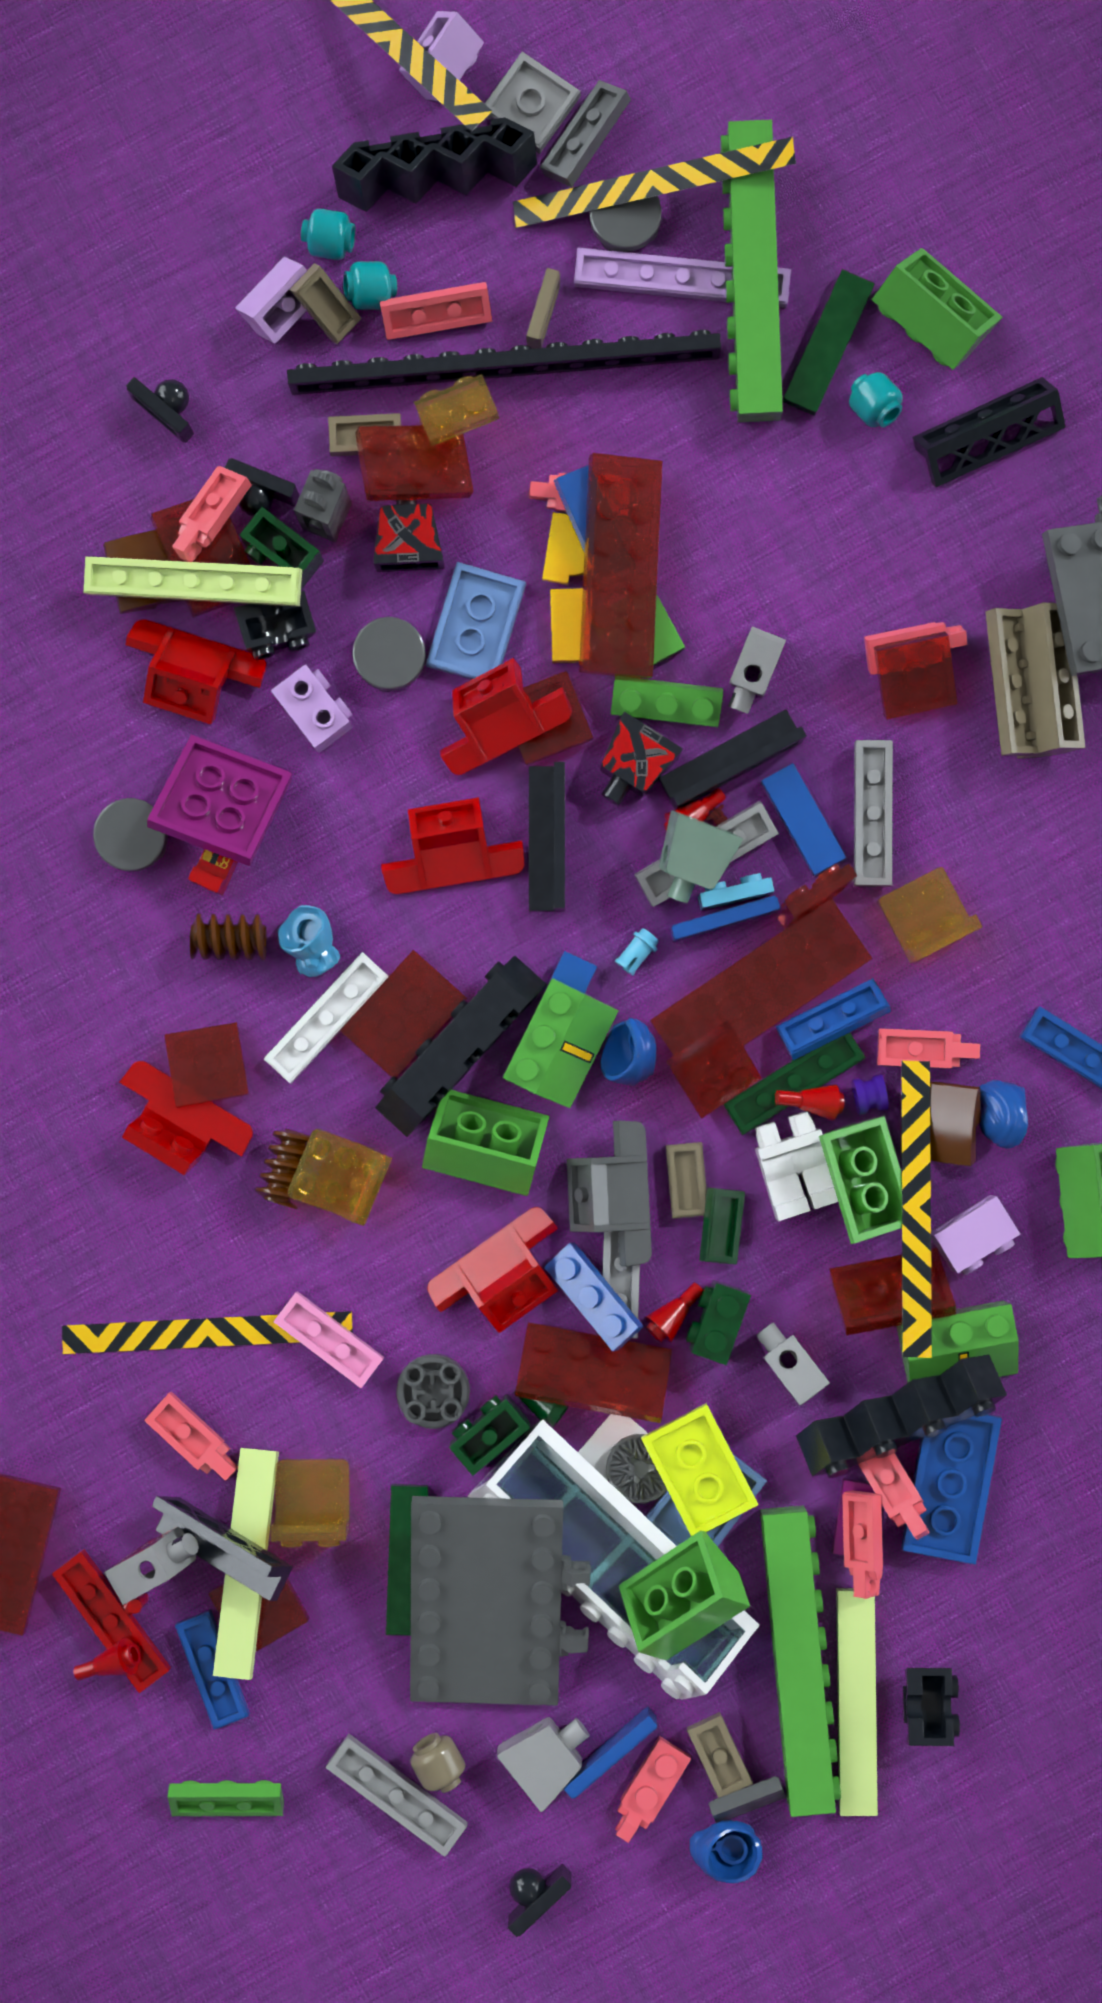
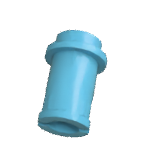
M644 928L639 933L636 931L633 933L634 939L620 957L615 960L617 965L622 966V969L632 976L651 951L656 952L658 950L656 945L659 943V940Z

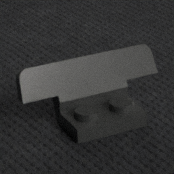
M613 1121L615 1157L567 1159L570 1232L618 1231L620 1266L644 1264L650 1260L652 1255L646 1130L637 1121Z

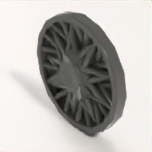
M632 1434L622 1438L612 1447L607 1458L606 1475L609 1483L632 1503L651 1502L659 1499L667 1491L641 1439L646 1434Z

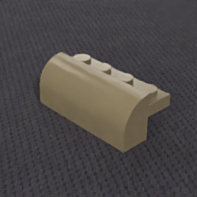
M1043 602L1025 609L994 608L985 611L1001 756H1017V759L1037 758L1085 748L1077 675L1071 676L1057 604Z

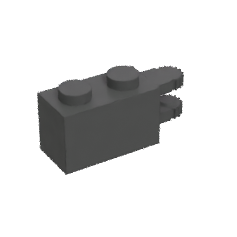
M311 470L294 509L303 530L332 542H336L352 505L346 485L342 483L343 479L337 474L327 470Z

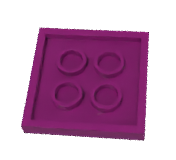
M191 734L147 819V827L250 866L292 781V773Z

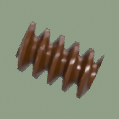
M197 913L190 930V957L194 959L199 949L203 960H207L214 950L216 958L222 960L228 950L232 960H237L243 950L245 958L252 960L256 950H258L261 960H265L267 955L266 925L262 924L259 914H255L252 924H248L245 914L240 915L237 924H233L230 914H226L223 924L218 923L216 914H211L208 924H204L201 913Z
M285 1128V1130L273 1131V1136L280 1140L281 1144L269 1145L268 1149L277 1156L276 1158L264 1160V1164L270 1167L272 1172L260 1173L259 1177L268 1185L256 1187L255 1192L265 1200L298 1209L295 1204L289 1201L292 1198H301L302 1192L296 1189L294 1185L306 1184L307 1181L298 1171L310 1170L311 1165L303 1159V1156H314L315 1150L308 1146L307 1143L319 1142L320 1139Z

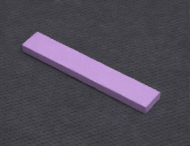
M577 248L574 287L726 302V280H732V267H725V262ZM778 268L779 307L787 308L791 276V269Z

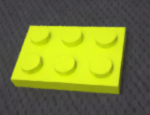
M707 1403L641 1437L691 1536L700 1530L707 1532L759 1505Z

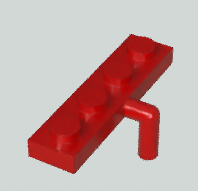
M85 1549L52 1573L53 1577L106 1649L122 1638H128L137 1645L141 1654L138 1670L134 1675L126 1676L138 1693H141L171 1669L166 1659L133 1616V1614L140 1612L148 1602L149 1597L147 1593L122 1605L115 1590Z

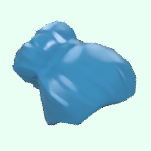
M301 905L290 913L278 929L280 946L286 953L296 958V967L300 974H304L307 977H317L338 963L340 954L332 945V928L326 913L320 908Z

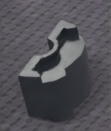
M301 591L300 607L246 604L234 607L246 650L253 653L255 660L269 658L275 655V650L287 647L289 651H299L310 646L308 638L316 633L304 591Z
M906 1668V1686H903V1720L908 1725V1735L906 1738L908 1745L954 1746V1737H959L960 1734L959 1716L951 1712V1698H958L959 1693L957 1675H952V1668Z

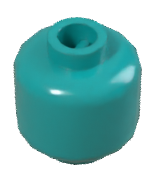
M315 209L309 220H303L301 241L307 242L308 251L314 257L341 260L347 252L351 253L353 251L356 231L355 223H350L349 216L344 212Z
M381 261L354 262L350 266L349 271H345L343 274L344 297L347 301L351 302V305L356 310H381L380 302L397 295L396 275L390 274L387 265Z
M884 373L863 374L852 384L849 405L852 411L867 426L886 427L893 423L902 412L903 395L900 389Z

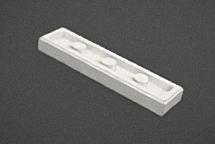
M362 952L265 1056L264 1060L292 1084L390 977Z

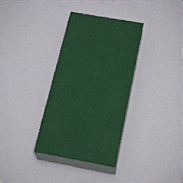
M707 1187L700 1261L737 1264L745 1199L744 1191Z

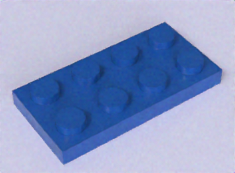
M991 1414L982 1417L972 1416L946 1427L947 1430L937 1436L930 1438L924 1436L920 1439L913 1484L922 1497L923 1504L927 1509L920 1517L930 1533L917 1540L907 1524H905L901 1544L903 1551L976 1565L1002 1422L1000 1416Z

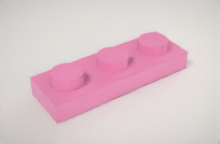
M298 1291L295 1292L274 1320V1323L360 1388L363 1387L384 1359V1356Z

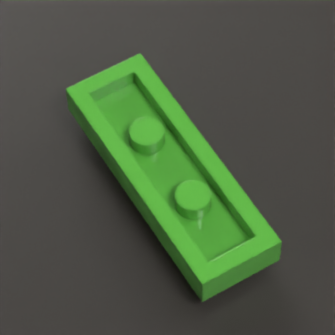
M615 676L611 715L622 716L626 712L636 718L718 727L723 688Z
M191 1780L182 1783H169L168 1801L172 1816H283L284 1799L281 1783H273L267 1780L255 1783H236L229 1780L220 1781L219 1783H199Z

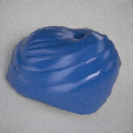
M628 1018V1020L614 1025L611 1029L600 1061L601 1071L609 1081L635 1086L653 1075L656 1065V1041L649 1028L640 1020Z
M991 1080L980 1085L981 1122L979 1125L982 1133L987 1139L1004 1149L1019 1145L1025 1137L1028 1128L1025 1088L1001 1080Z
M722 1820L704 1830L695 1831L690 1838V1853L694 1862L705 1874L716 1881L732 1884L747 1881L757 1873L763 1859V1849L759 1838L755 1835L754 1829L743 1822Z

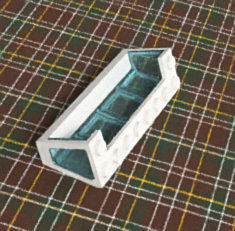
M543 1419L527 1431L468 1495L470 1498L563 1500L562 1555L571 1556V1561H590L591 1573L590 1586L584 1583L576 1584L573 1587L567 1585V1591L561 1590V1592L566 1596L572 1595L581 1604L580 1610L583 1614L594 1622L599 1621L609 1630L607 1632L608 1637L616 1645L622 1648L627 1647L635 1655V1663L645 1672H653L662 1681L661 1687L675 1699L680 1698L683 1700L706 1695L759 1627V1624L747 1612L742 1611L667 1661L639 1653L619 1585L675 1548L676 1545Z

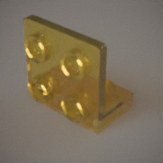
M939 867L878 899V903L910 964L982 928L976 914L971 917L968 916L943 867Z

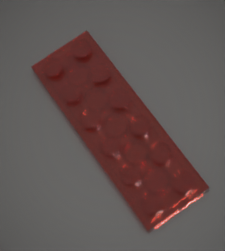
M592 453L589 456L579 673L642 679L653 677L663 461Z
M831 898L652 1018L650 1022L691 1081L873 958Z

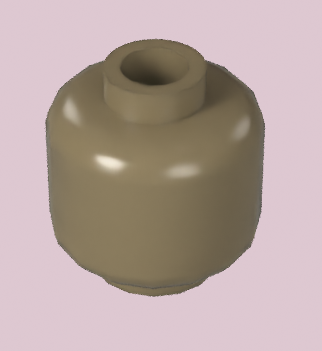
M432 1733L414 1745V1753L410 1760L411 1766L426 1790H441L442 1793H446L459 1785L461 1782L459 1777L466 1765L451 1737Z

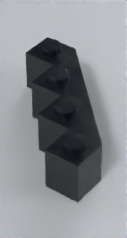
M503 117L491 119V125L477 127L473 131L464 124L440 128L441 134L420 137L419 132L390 136L391 142L369 145V140L354 142L332 165L338 198L367 212L389 189L417 204L437 181L467 195L487 173L517 187L537 165L534 131Z
M515 955L505 965L498 961L485 975L488 982L469 1003L465 999L462 1000L450 1014L453 1018L451 1023L434 1041L429 1037L417 1049L415 1054L418 1056V1059L399 1079L393 1076L379 1091L384 1097L375 1108L406 1137L429 1116L439 1102L462 1080L472 1066L496 1043L511 1023L534 1001L547 985Z
M989 1354L963 1358L941 1375L912 1379L893 1395L863 1400L843 1416L815 1420L798 1433L796 1438L811 1476L827 1474L828 1478H835L847 1473L852 1466L876 1456L877 1458L889 1456L895 1453L898 1447L919 1438L937 1436L947 1430L946 1427L972 1416L982 1417L996 1410L995 1404L1006 1397L1007 1393Z

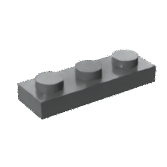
M601 80L597 82L540 166L546 177L570 187L575 184L631 101L627 90Z

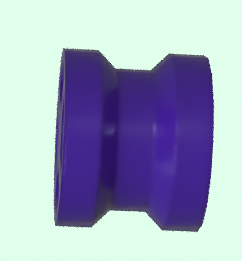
M882 1074L875 1075L868 1081H863L860 1078L852 1080V1093L858 1115L867 1114L869 1109L888 1110V1095Z

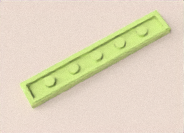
M85 557L83 593L100 596L300 607L302 569L293 567Z
M240 1448L231 1529L268 1550L279 1452ZM225 1574L213 1676L251 1680L253 1678L262 1596Z
M836 1588L838 1774L841 1789L839 1814L840 1816H878L875 1596L868 1599L854 1597L853 1588Z

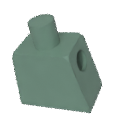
M672 810L659 868L662 871L675 876L667 896L688 904L695 884L713 890L740 847L743 838Z

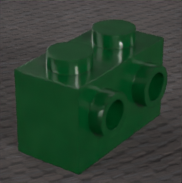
M263 507L259 509L239 535L247 547L244 552L256 563L262 565L266 561L274 567L302 569L301 589H303L324 562L317 548Z
M714 1279L711 1287H704L698 1307L703 1308L699 1322H692L686 1338V1342L691 1343L689 1347L691 1353L727 1366L751 1297L749 1292Z
M508 1394L501 1399L497 1395L493 1396L480 1408L483 1414L473 1423L466 1419L451 1432L455 1438L451 1440L449 1448L472 1476L530 1428V1420Z

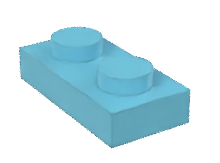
M761 873L741 877V884L727 887L725 881L718 882L713 890L705 888V892L698 895L700 909L702 911L772 895L775 892L772 878L762 879Z

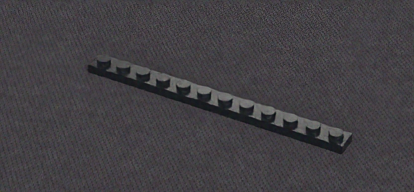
M697 330L690 333V336L675 337V334L662 333L654 336V339L639 340V337L626 336L618 339V342L604 343L600 339H590L584 341L582 345L568 346L564 342H554L548 344L546 348L532 349L528 345H518L512 347L510 351L496 352L492 348H483L476 350L475 354L460 355L456 351H447L440 353L439 357L425 358L420 354L407 355L403 357V360L389 361L384 357H375L369 359L367 363L353 364V362L348 360L335 361L331 366L317 367V365L312 363L297 365L296 369H287V379L292 395L717 360L721 351L720 333L711 334L708 330Z

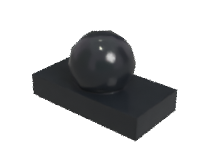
M135 377L126 385L131 398L183 443H187L194 435L189 423L179 415L186 409L189 403V392L183 383L175 379L164 380L157 385L154 393Z
M228 458L225 468L247 477L252 484L238 504L243 512L250 516H255L261 507L268 511L272 507L273 498L295 507L300 495L294 483L233 458Z
M563 1863L546 1880H544L540 1872L533 1868H523L517 1871L511 1878L509 1885L510 1894L519 1905L509 1914L508 1929L516 1937H520L571 1888V1872Z

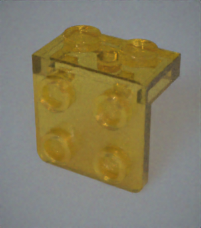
M483 375L461 378L455 382L454 386L442 391H429L423 394L420 400L414 402L421 430L424 435H427L431 446L499 419L498 411Z
M315 1129L310 1135L288 1188V1196L294 1200L331 1211L353 1223L364 1226L392 1158L366 1145L321 1129Z
M343 1458L282 1459L278 1461L275 1470L276 1520L271 1526V1542L281 1541L282 1547L303 1546V1541H318V1546L335 1547L340 1545V1541H346L350 1533L349 1462Z

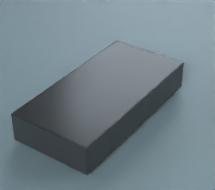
M774 1776L712 1800L708 1804L712 1816L717 1823L784 1799L786 1795L779 1778Z

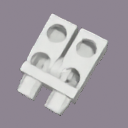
M806 1111L788 1117L793 1136L780 1139L775 1122L755 1127L759 1146L755 1148L773 1213L778 1221L810 1211L798 1175L801 1176L812 1208L818 1209L838 1202L819 1139L822 1131L815 1128L811 1117Z

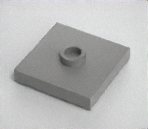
M521 52L486 101L485 105L492 110L486 118L491 120L506 117L534 131L536 152L540 154L581 97V91L524 52Z

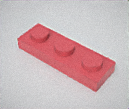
M486 282L396 297L380 302L387 340L493 322Z

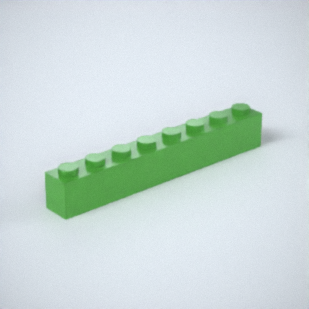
M772 119L728 122L727 135L720 136V152L724 153L773 141ZM774 169L722 181V195L729 194V208H723L724 231L730 230L731 244L724 245L725 267H732V280H726V303H733V316L727 317V338L734 339L735 353H728L729 375L736 376V389H730V412L737 411V422L780 421L783 413Z
M804 1505L760 1509L787 1805L791 1817L836 1813L835 1800H841L839 1777L832 1776L831 1763L837 1762L838 1759L835 1739H829L828 1725L834 1724V1715L831 1701L825 1702L824 1687H830V1674L828 1664H822L821 1650L827 1649L825 1628L818 1627L817 1613L823 1612V1600L821 1590H815L813 1575L820 1574L817 1552L811 1553L810 1538H816L814 1515H808Z

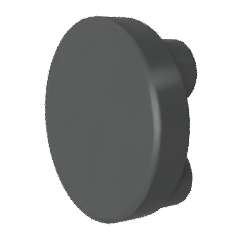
M658 196L592 210L590 211L591 228L597 239L608 251L629 252L638 250L657 237L662 212Z
M383 617L371 621L358 633L353 645V661L359 675L366 683L380 691L390 692L405 688L418 678L426 664V652L419 632L410 623L395 617Z
M125 798L117 800L103 809L95 822L93 839L97 852L105 862L119 870L135 872L152 866L165 855L168 835L147 827V819L153 809L152 805L143 800Z
M442 1354L422 1355L412 1360L402 1371L396 1388L397 1401L405 1418L411 1423L429 1429L448 1426L460 1418L468 1404L470 1384L467 1374L459 1363Z

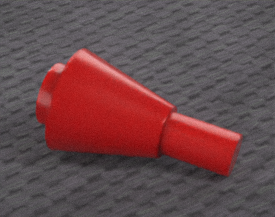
M716 788L702 800H697L674 811L704 821L712 809L726 800V796L721 789ZM671 811L664 814L667 822L663 826L666 831Z
M837 1085L800 1090L799 1092L777 1090L775 1104L796 1106L801 1110L834 1121L837 1115L841 1114L844 1109V1095L839 1091Z
M693 1282L679 1298L673 1299L647 1315L645 1318L649 1324L645 1327L646 1330L660 1343L664 1339L672 1343L690 1311L689 1308L702 1295L703 1289Z
M122 1638L96 1656L92 1661L75 1666L73 1673L78 1681L95 1675H134L138 1670L141 1654L136 1644L132 1643L128 1638Z

